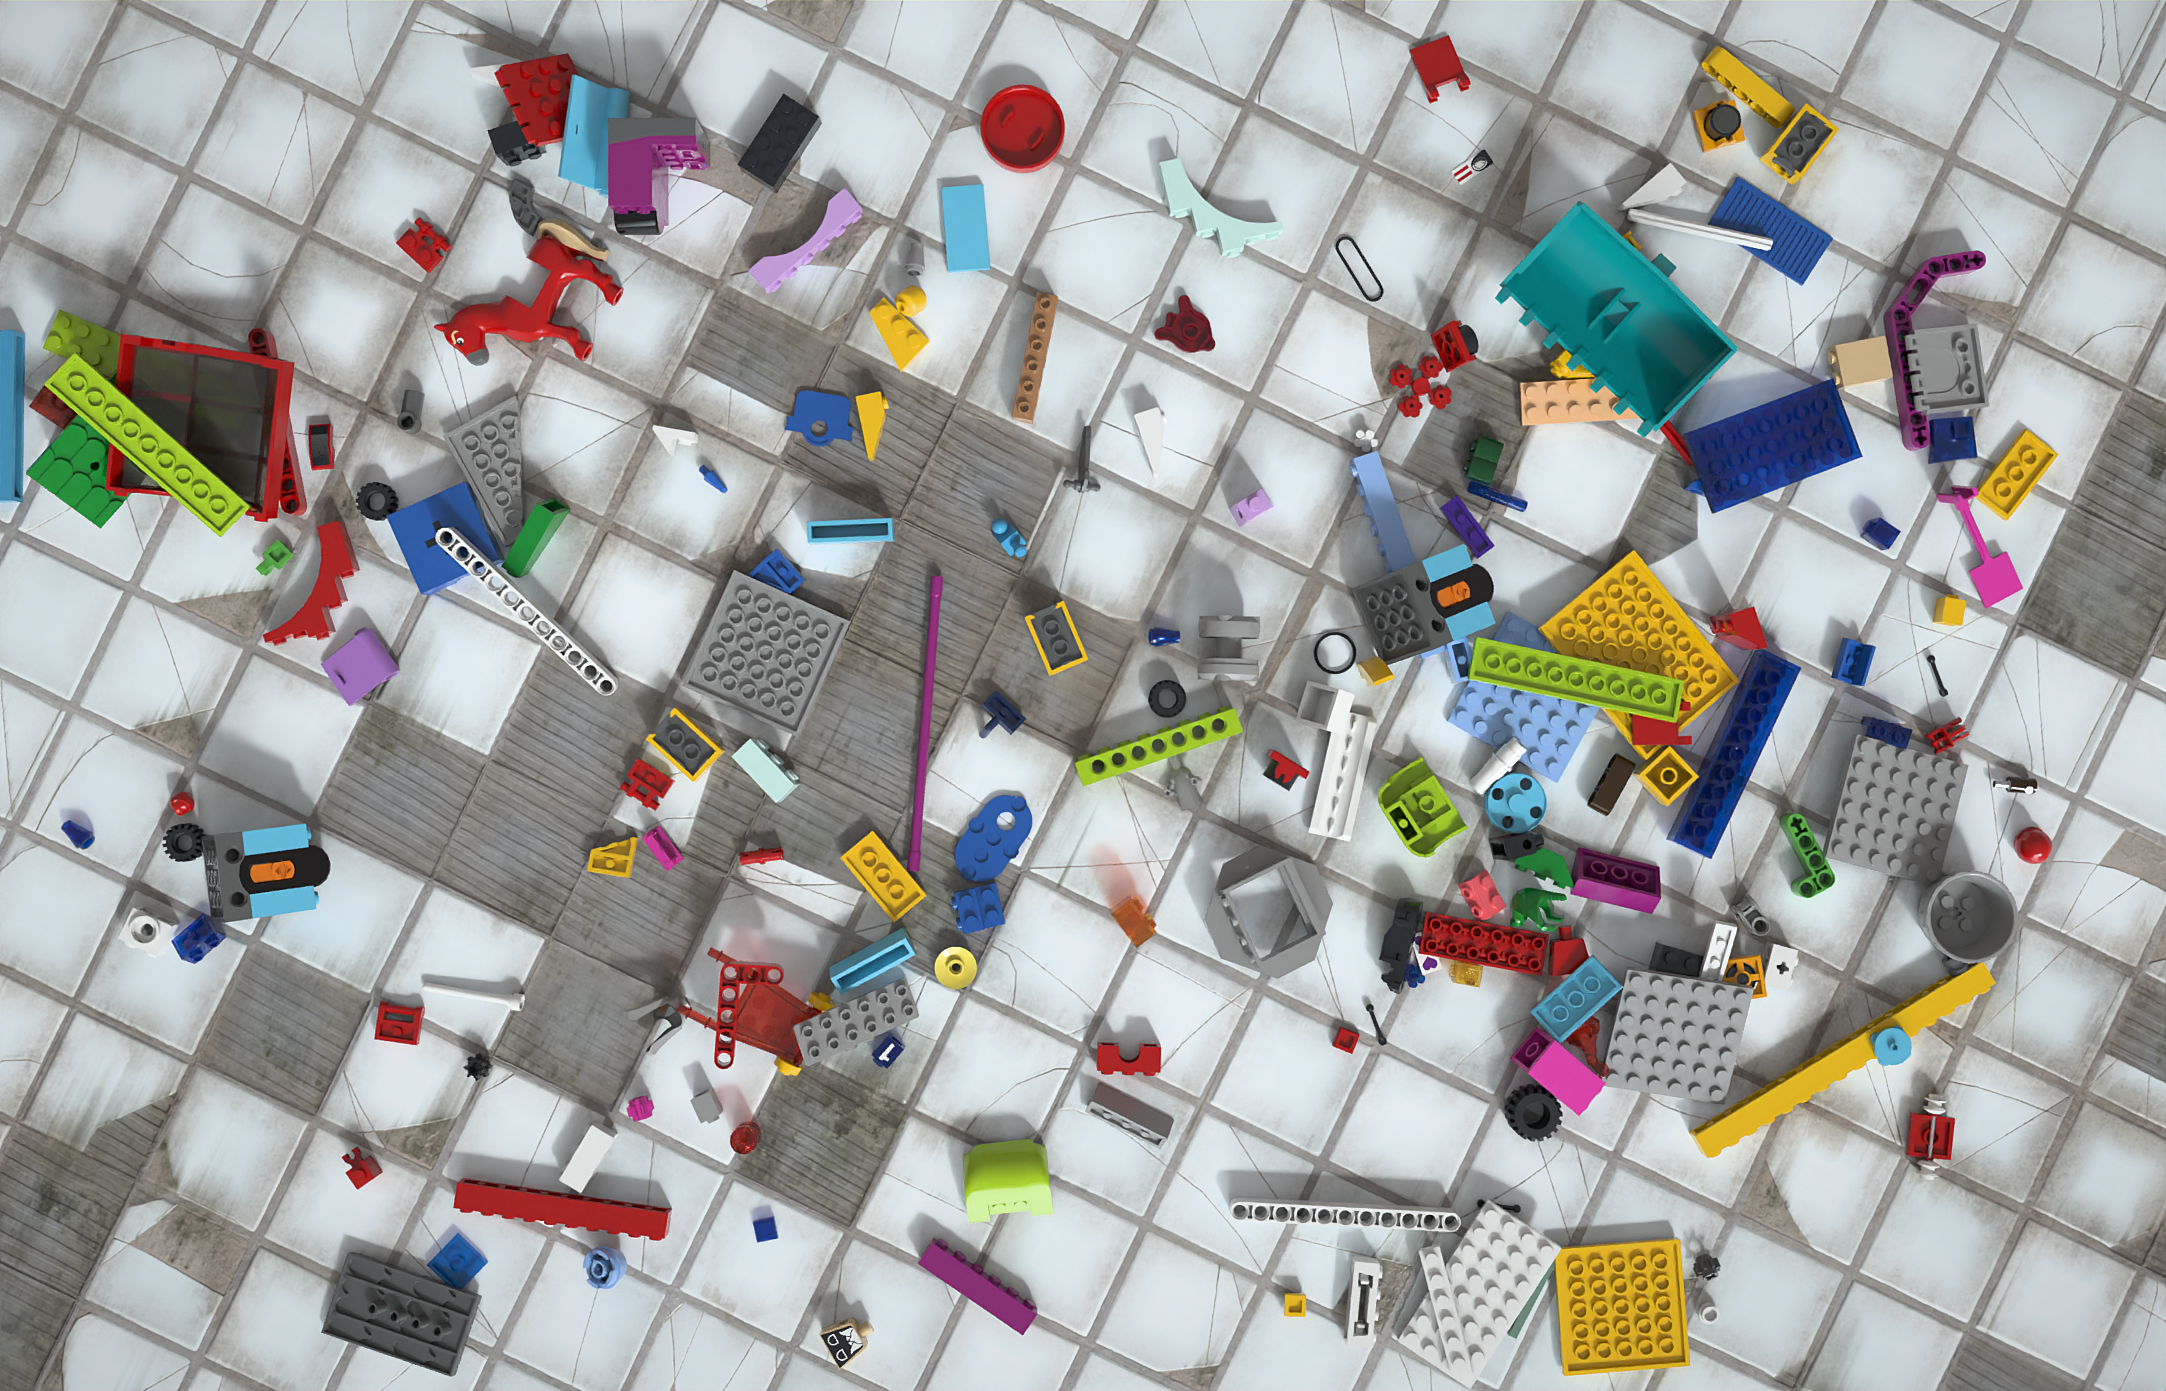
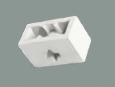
M1770 942L1766 943L1761 961L1766 986L1788 991V988L1793 983V969L1799 960L1798 950ZM1777 965H1782L1781 969H1777Z

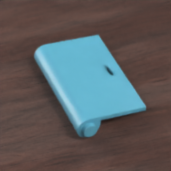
M572 75L558 177L598 191L600 196L608 197V118H627L630 92L618 88H605L577 75Z

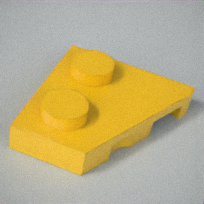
M632 837L625 841L592 849L587 871L630 878L638 838Z

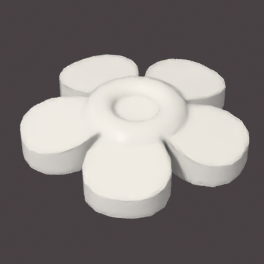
M1362 429L1358 430L1354 445L1356 447L1362 446V451L1369 452L1371 447H1376L1378 444V440L1373 438L1375 432L1371 429H1368L1366 433Z

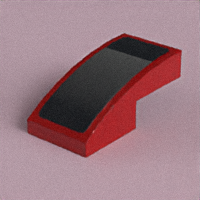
M331 424L309 425V455L313 471L334 469L335 449L332 447L333 427Z

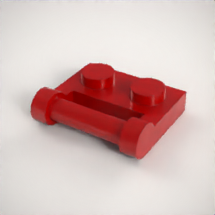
M381 1001L374 1039L418 1045L425 1007L417 1006L415 1008ZM390 1012L414 1016V1021L386 1017L387 1013Z

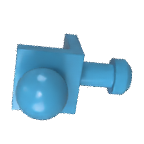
M1002 518L995 519L992 522V530L994 531L992 535L1010 557L1013 554L1017 557H1023L1027 552L1024 546L1027 544L1009 521H1005Z

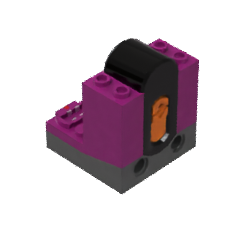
M608 118V206L614 212L615 228L619 235H661L664 226H669L668 167L672 170H683V167H687L689 170H705V168L710 167V141L696 118Z

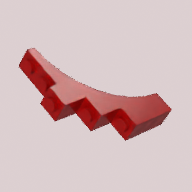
M334 521L317 527L321 543V563L314 589L304 606L289 621L279 628L263 634L265 643H273L274 646L287 643L286 639L294 637V639H299L307 635L308 638H317V641L329 638V634L336 632L329 610L340 608L342 603L348 601L341 578L353 577L354 572L360 571L345 522Z

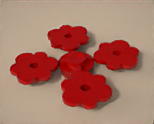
M1424 356L1422 358L1419 370L1422 372L1423 377L1416 378L1414 381L1412 376H1410L1412 374L1411 369H1406L1403 364L1397 365L1396 369L1390 371L1392 376L1390 384L1392 386L1398 385V388L1403 389L1405 385L1412 384L1411 388L1414 394L1410 397L1404 396L1402 402L1398 405V409L1403 412L1404 417L1411 416L1416 418L1420 415V409H1422L1423 404L1419 402L1418 396H1424L1427 393L1431 398L1429 400L1430 404L1435 405L1437 409H1443L1446 404L1451 403L1450 396L1452 391L1450 388L1438 385L1436 388L1430 389V383L1427 380L1431 377L1437 378L1439 372L1443 369V364L1438 362L1436 356Z

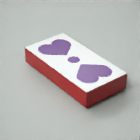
M1423 930L1416 932L1413 951L1421 975H1425L1442 969L1439 957L1418 953Z

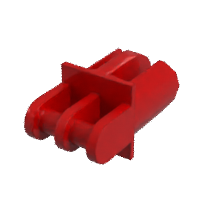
M1960 717L1941 727H1935L1934 730L1925 734V737L1930 740V746L1934 747L1935 750L1933 752L1935 754L1953 747L1954 743L1970 735L1968 731L1963 732L1966 729L1965 725H1957L1962 722Z

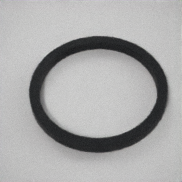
M1327 633L1317 641L1314 648V658L1317 665L1323 671L1329 674H1341L1350 669L1354 664L1356 647L1351 638L1343 633ZM1331 635L1344 637L1349 641L1353 649V657L1350 664L1340 671L1328 670L1318 660L1317 650L1319 644L1323 639Z

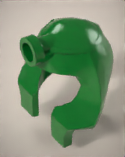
M1532 887L1516 891L1510 904L1513 914L1510 919V925L1515 927L1522 926L1527 918H1530L1541 931L1555 932L1557 925L1545 923L1540 908L1544 910L1549 921L1562 922L1564 915L1554 912V905L1551 901L1567 900L1566 895Z

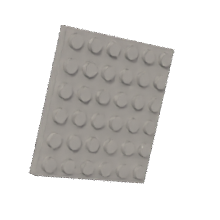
M734 570L682 686L789 734L800 737L851 622Z
M1853 734L1821 856L1931 885L1941 875L1969 765L1859 734Z
M1626 966L1622 981L1623 988L1619 993L1599 1077L1606 1083L1604 1086L1724 1105L1754 988L1750 985Z

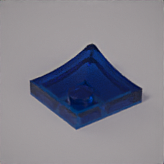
M1972 416L1929 420L1930 449L1928 464L1978 458Z

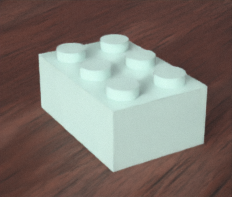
M749 739L732 758L776 803L783 801L800 784L797 781L799 777L791 769H785L783 766L784 761L777 754L773 755L768 751L770 747L763 739Z

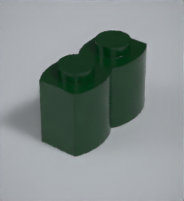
M1479 436L1477 440L1473 439L1469 448V452H1472L1471 458L1465 461L1463 472H1466L1464 478L1485 485L1491 484L1504 443L1483 436Z

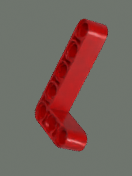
M728 961L722 966L714 1063L719 1069L731 1067L735 1057L740 984L778 985L784 977V969L780 964ZM733 967L736 969L737 974L729 977L725 974V969ZM750 968H755L759 975L755 978H750L746 971ZM776 969L780 972V977L771 979L768 972ZM727 988L733 989L735 996L726 998L723 991ZM730 1010L734 1017L729 1020L724 1019L722 1012ZM727 1031L731 1033L732 1038L729 1041H724L721 1039L720 1034ZM727 1053L730 1056V1060L722 1062L719 1060V1055Z

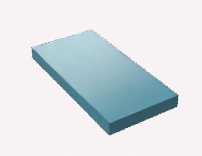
M983 184L941 187L948 273L990 270Z
M1592 955L1535 1006L1530 1013L1561 1044L1621 990L1623 986Z

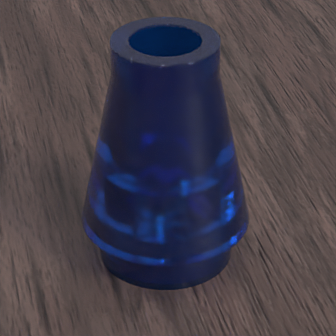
M1160 627L1149 629V645L1156 648L1180 643V631Z
M71 820L66 821L61 827V830L65 832L76 848L85 850L95 840L92 831L75 824Z

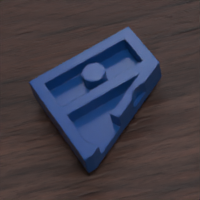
M778 548L747 575L787 594H792L806 581Z

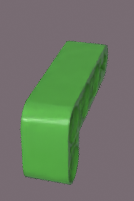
M1788 812L1783 814L1780 818L1781 828L1805 871L1804 875L1792 881L1791 891L1796 896L1811 898L1832 887L1835 883V875L1826 858L1821 856L1822 850L1805 818L1797 813ZM1802 836H1804L1806 839V842L1803 846H1801L1799 843V840ZM1814 854L1816 859L1815 862L1811 865L1809 862V858L1811 855ZM1824 873L1825 880L1823 883H1820L1819 876ZM1806 883L1807 889L1802 893L1800 890L1801 885Z

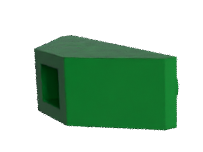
M1537 847V853L1510 860V862L1515 863L1514 868L1525 873L1527 869L1535 872L1534 877L1543 881L1546 878L1554 880L1553 885L1565 889L1566 886L1573 888L1574 886L1563 856L1545 848Z

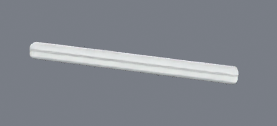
M1630 209L1627 213V220L1758 249L1770 250L1773 244L1771 238L1637 209Z

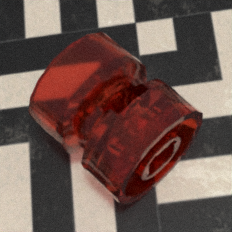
M751 1121L739 1124L730 1136L731 1148L738 1154L745 1155L751 1153L761 1140L762 1133L759 1126Z

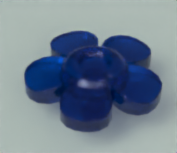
M1409 964L1405 981L1408 982L1409 987L1416 988L1418 983L1422 984L1425 982V976L1420 975L1419 965L1415 967L1413 964Z

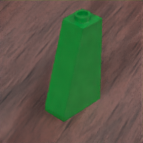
M555 498L536 503L501 567L507 570L506 572L510 576L515 578L527 575L569 513L570 508Z

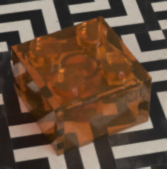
M1129 895L1110 909V914L1135 947L1138 948L1157 933L1155 929L1157 924L1149 913L1145 915L1142 912L1144 906L1138 898L1134 897L1132 899Z

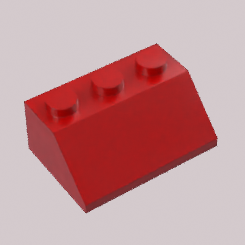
M1754 606L1733 609L1710 617L1711 622L1709 626L1717 638L1741 650L1767 648Z

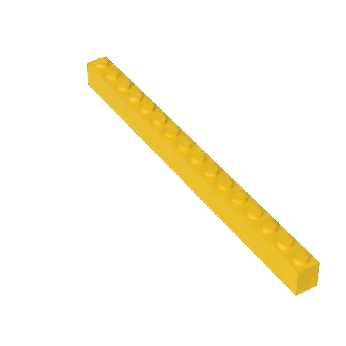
M1984 962L1968 963L1970 968L1958 976L1952 977L1948 974L1691 1130L1689 1134L1701 1154L1707 1158L1718 1156L1722 1149L1739 1143L1740 1138L1745 1135L1750 1136L1754 1134L1760 1126L1774 1122L1775 1117L1792 1111L1793 1106L1796 1104L1807 1102L1811 1099V1095L1816 1092L1825 1091L1829 1088V1084L1834 1081L1845 1079L1847 1073L1863 1068L1870 1059H1877L1873 1050V1044L1870 1041L1873 1033H1879L1883 1029L1892 1028L1893 1026H1900L1909 1038L1913 1037L1923 1027L1935 1024L1937 1022L1936 1019L1941 1016L1952 1014L1955 1011L1954 1008L1959 1005L1970 1003L1977 994L1988 992L1991 989L1990 987L1996 984Z

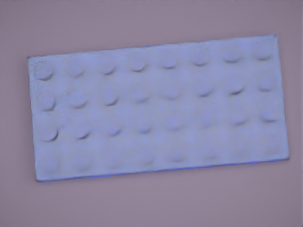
M1833 378L1682 435L1712 514L1863 457Z

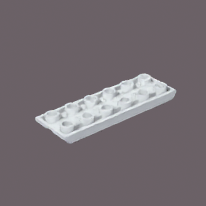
M1349 712L1343 734L1330 732L1308 829L1309 833L1350 841L1377 718Z

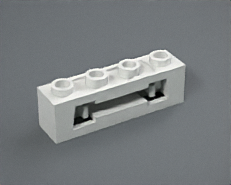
M1352 1256L1344 1332L1346 1346L1372 1348V1343L1376 1342L1377 1330L1374 1328V1322L1378 1321L1379 1316L1376 1301L1380 1299L1381 1295L1378 1279L1382 1278L1383 1267L1377 1258ZM1358 1280L1361 1281V1284H1367L1364 1307L1365 1324L1363 1320H1358L1361 1290Z

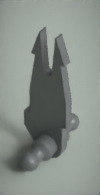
M1087 425L1084 426L1081 438L1078 480H1065L1063 482L1064 487H1072L1074 490H1078L1079 493L1089 492L1090 490L1098 492L1101 489L1099 484H1091L1089 481L1091 426Z

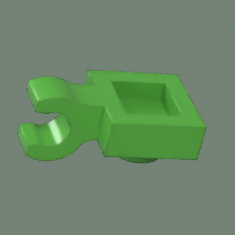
M277 539L262 553L266 559L256 567V570L261 575L267 576L271 573L274 566L280 570L295 554L281 540Z

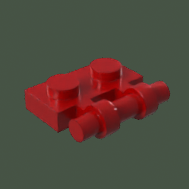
M419 217L415 220L419 231L416 233L409 228L396 244L426 272L430 273L443 259L437 252L441 248L448 252L452 246L447 242L446 237L442 234L439 235L433 229V225ZM427 235L433 240L431 246L423 240Z
M638 758L627 777L633 780V783L629 785L624 781L620 789L625 791L626 795L630 798L634 797L641 801L644 807H650L656 811L660 803L654 800L655 796L657 795L664 799L675 780ZM641 785L648 789V795L639 791L638 787Z

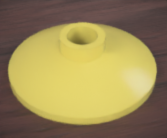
M962 947L945 949L939 954L935 962L937 979L942 985L950 989H961L968 986L975 978L977 972V963L974 956ZM954 963L960 965L958 971L953 970L952 965Z

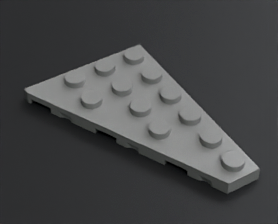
M513 396L443 435L505 547L514 544L525 525L520 405L517 396Z

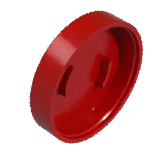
M1023 84L1007 87L996 93L989 100L982 113L980 129L984 148L997 165L1015 173L1038 171L1049 165L1062 148L1065 137V121L1062 110L1049 93L1038 87Z

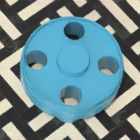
M1510 772L1505 773L1485 792L1484 809L1490 822L1499 830L1519 834L1530 831L1541 822L1546 813L1547 798L1544 789L1536 779L1524 773ZM1526 778L1529 784L1523 790L1520 787V781ZM1495 788H1498L1501 792L1498 799L1492 797V791ZM1536 806L1538 808V815L1533 818L1530 815V809ZM1505 816H1508L1511 821L1508 827H1503L1502 819Z

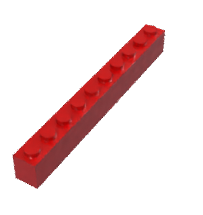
M462 1178L457 1182L453 1208L460 1209V1212L463 1213L477 1211L481 1212L483 1216L497 1214L502 1215L504 1219L518 1217L523 1218L525 1222H535L538 1220L544 1221L546 1225H557L559 1223L565 1224L567 1228L586 1227L587 1231L592 1232L599 1231L600 1229L606 1230L608 1234L613 1235L627 1233L629 1237L633 1238L647 1236L650 1240L654 1241L665 1239L668 1235L672 1208Z

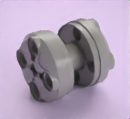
M1234 615L1199 616V637L1216 638V658H1199L1197 666L1198 680L1258 681V660L1241 659L1242 639H1259L1260 617Z

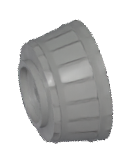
M1963 871L1940 878L1926 889L1919 903V924L1927 939L1943 954L1965 963H1980L1991 960L1990 958H1995L2009 946L2018 926V909L2012 893L2009 892L2008 887L2003 882L1997 880L1998 878L1979 871ZM1954 907H1957V911L1961 912V915L1957 916L1956 919L1949 915V912L1953 911Z

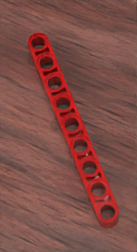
M260 328L252 329L248 334L250 352L252 354L278 358L274 336ZM264 335V341L259 344V337ZM253 366L261 408L265 409L269 368ZM277 371V373H276V382H275L274 397H275V393H276V384H277L278 371ZM289 414L284 461L288 459L289 465L287 468H283L279 500L281 508L285 513L300 516L307 510V501ZM271 418V427H270V436H269V447H270V438H271V429H272V420H273V418ZM289 480H292L293 486L288 490L287 483ZM296 500L297 507L295 510H292L291 503Z

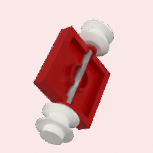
M1931 1093L1929 1097H1924L1928 1101V1105L1923 1106L1929 1114L1910 1112L1906 1147L1907 1155L1924 1157V1159L1917 1162V1164L1921 1165V1170L1916 1171V1173L1920 1174V1178L1926 1180H1934V1177H1939L1935 1173V1168L1940 1167V1165L1933 1161L1934 1159L1951 1160L1955 1118L1938 1115L1946 1112L1942 1108V1103L1947 1101L1942 1099V1095Z

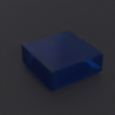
M775 1216L753 1221L757 1243L778 1239L779 1235Z

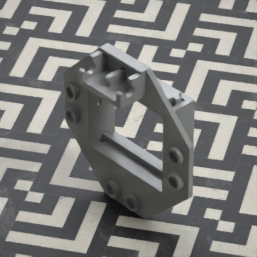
M1259 845L1223 863L1203 922L1221 959L1279 979L1315 960L1322 936L1326 935L1325 927L1333 902L1315 865ZM1279 868L1309 934L1260 958L1229 892Z

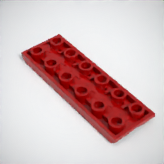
M1426 912L1418 953L1542 976L1549 934Z

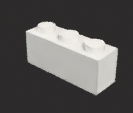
M597 1121L591 1126L588 1124L581 1135L584 1137L581 1144L577 1143L570 1153L573 1155L571 1161H566L560 1170L562 1176L559 1181L582 1193L618 1133Z

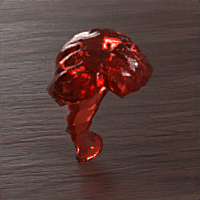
M1592 1015L1565 1041L1569 1045L1581 1048L1588 1064L1592 1066L1599 1078H1604L1609 1074V1067L1605 1063L1597 1061L1596 1040L1599 1036L1600 1021Z

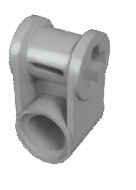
M1750 895L1745 896V900L1737 906L1733 905L1730 907L1749 933L1763 936L1770 931L1769 920ZM1759 920L1762 926L1760 930L1756 931L1754 924Z

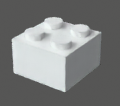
M1307 681L1295 721L1342 735L1354 694Z

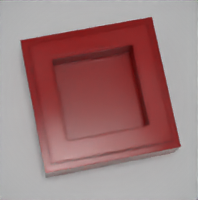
M1339 1026L1332 1046L1353 1054L1360 1034Z

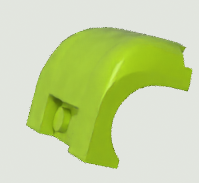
M1421 756L1389 776L1379 787L1377 797L1382 812L1404 846L1418 857L1427 858L1436 854L1434 852L1436 848L1442 843L1468 829V826L1463 822L1457 809Z
M1032 1139L976 1145L973 1150L964 1154V1191L969 1223L990 1221V1215L1027 1210H1032V1216L1053 1214L1048 1157L1045 1145L1041 1146L1040 1144L1033 1143Z

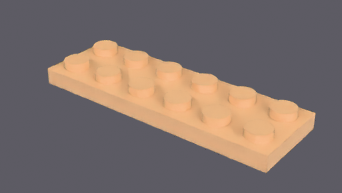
M1594 379L1519 384L1521 426L1641 418L1629 407L1619 416L1613 410L1619 398L1606 386H1603L1595 393L1589 387Z

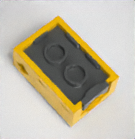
M1806 103L1796 111L1759 160L1793 185L1803 177L1838 132L1839 128Z
M1064 601L1024 617L1049 676L1089 660Z
M674 708L670 712L671 715H667L646 740L692 782H697L726 750L680 708Z

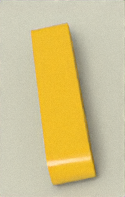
M1715 46L1701 63L1702 68L1773 127L1781 128L1794 113L1795 109L1791 103L1724 48Z

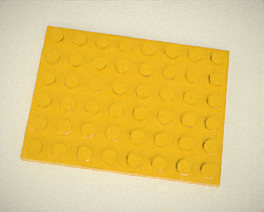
M1635 550L1629 552L1538 628L1557 654L1684 680L1681 702H1690L1691 710L1679 711L1678 733L1739 682L1738 678ZM1602 708L1643 760H1647L1663 746L1632 745L1631 714Z

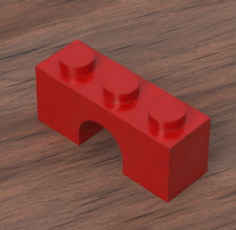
M1097 1042V1071H1101V1074L1112 1075L1116 1071L1122 1072V1075H1135V1072H1143L1145 1076H1155L1156 1073H1161V1045L1139 1043L1138 1055L1134 1059L1126 1060L1119 1055L1118 1043Z

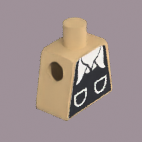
M850 1317L823 1327L819 1335L840 1370L866 1349L868 1341L865 1336L874 1332V1328L869 1320L858 1325L855 1318Z

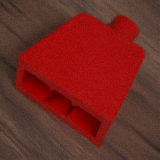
M1571 926L1558 927L1560 939L1549 941L1548 974L1553 977L1572 974L1589 958L1584 939L1572 937Z

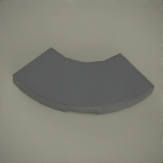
M514 178L509 195L513 217L518 225L533 237L538 223L543 219L536 213L533 207L532 197L535 189Z

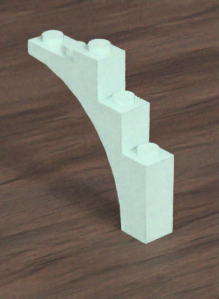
M1181 158L1159 163V171L1169 215H1175L1176 218L1187 216L1188 212H1190L1196 236L1201 235L1202 238L1213 236L1214 232H1216L1222 256L1227 255L1228 258L1236 257L1243 251V243L1246 242V245H1251L1259 242L1258 239L1263 238L1273 240L1279 238V235L1282 234V221L1272 223L1246 222L1232 218L1210 205L1193 187L1185 173Z

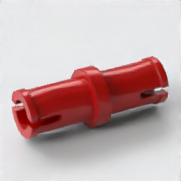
M762 847L756 851L740 852L739 854L742 856L739 857L742 866L754 863L763 865L769 861L784 860V856H782L784 855L783 847L764 849Z

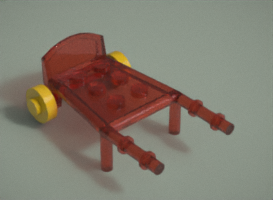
M712 947L707 955L716 959L715 962L737 961L724 954L723 950L720 952ZM753 968L746 971L747 975L751 978L759 975L758 971ZM747 984L739 998L736 1041L777 1055L773 1063L779 1068L778 1071L788 1076L790 1074L797 1076L802 1068L801 1063L804 1059L793 1030V1025L823 1013L822 1011L830 1010L836 1004L830 1000L831 997L823 992L819 994L811 992L807 999L813 1005V1007H810L779 985ZM682 1004L679 1005L677 1012L684 1015L685 1019L688 1017L704 1025L705 1029L708 1027L716 1032L717 1022L711 1020L712 1017H705L692 1010L693 1007L688 1008ZM731 1013L728 1020L734 1017L733 1013ZM727 1031L721 1033L723 1036L732 1038L731 1033Z

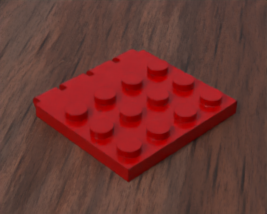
M569 54L501 65L494 74L500 87L505 88L503 93L510 107H515L512 111L519 126H526L522 128V132L528 144L535 143L536 147L562 142L572 75L579 76Z

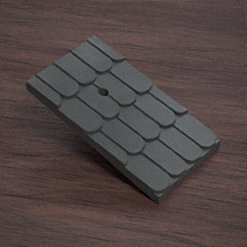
M349 1252L346 1256L321 1333L452 1377L457 1373L458 1365L460 1364L482 1296L458 1286L449 1285L425 1275H419L388 1262L384 1263L361 1253Z

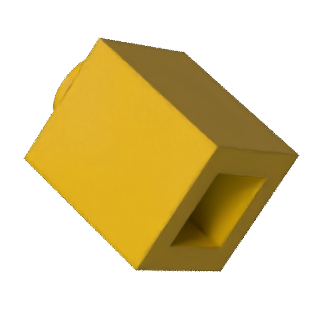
M1946 594L1945 597L1937 598L1933 623L1962 626L1966 601L1960 600L1958 595Z

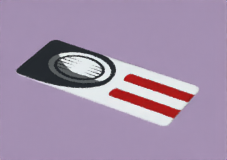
M1484 149L1454 169L1452 173L1460 185H1462L1493 164V160Z

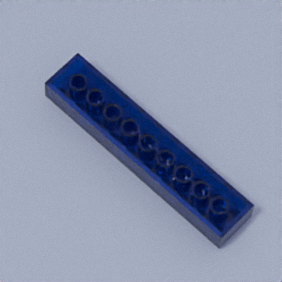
M1764 649L1754 651L1697 772L1699 777L1692 783L1666 840L1703 858L1712 859L1801 667Z

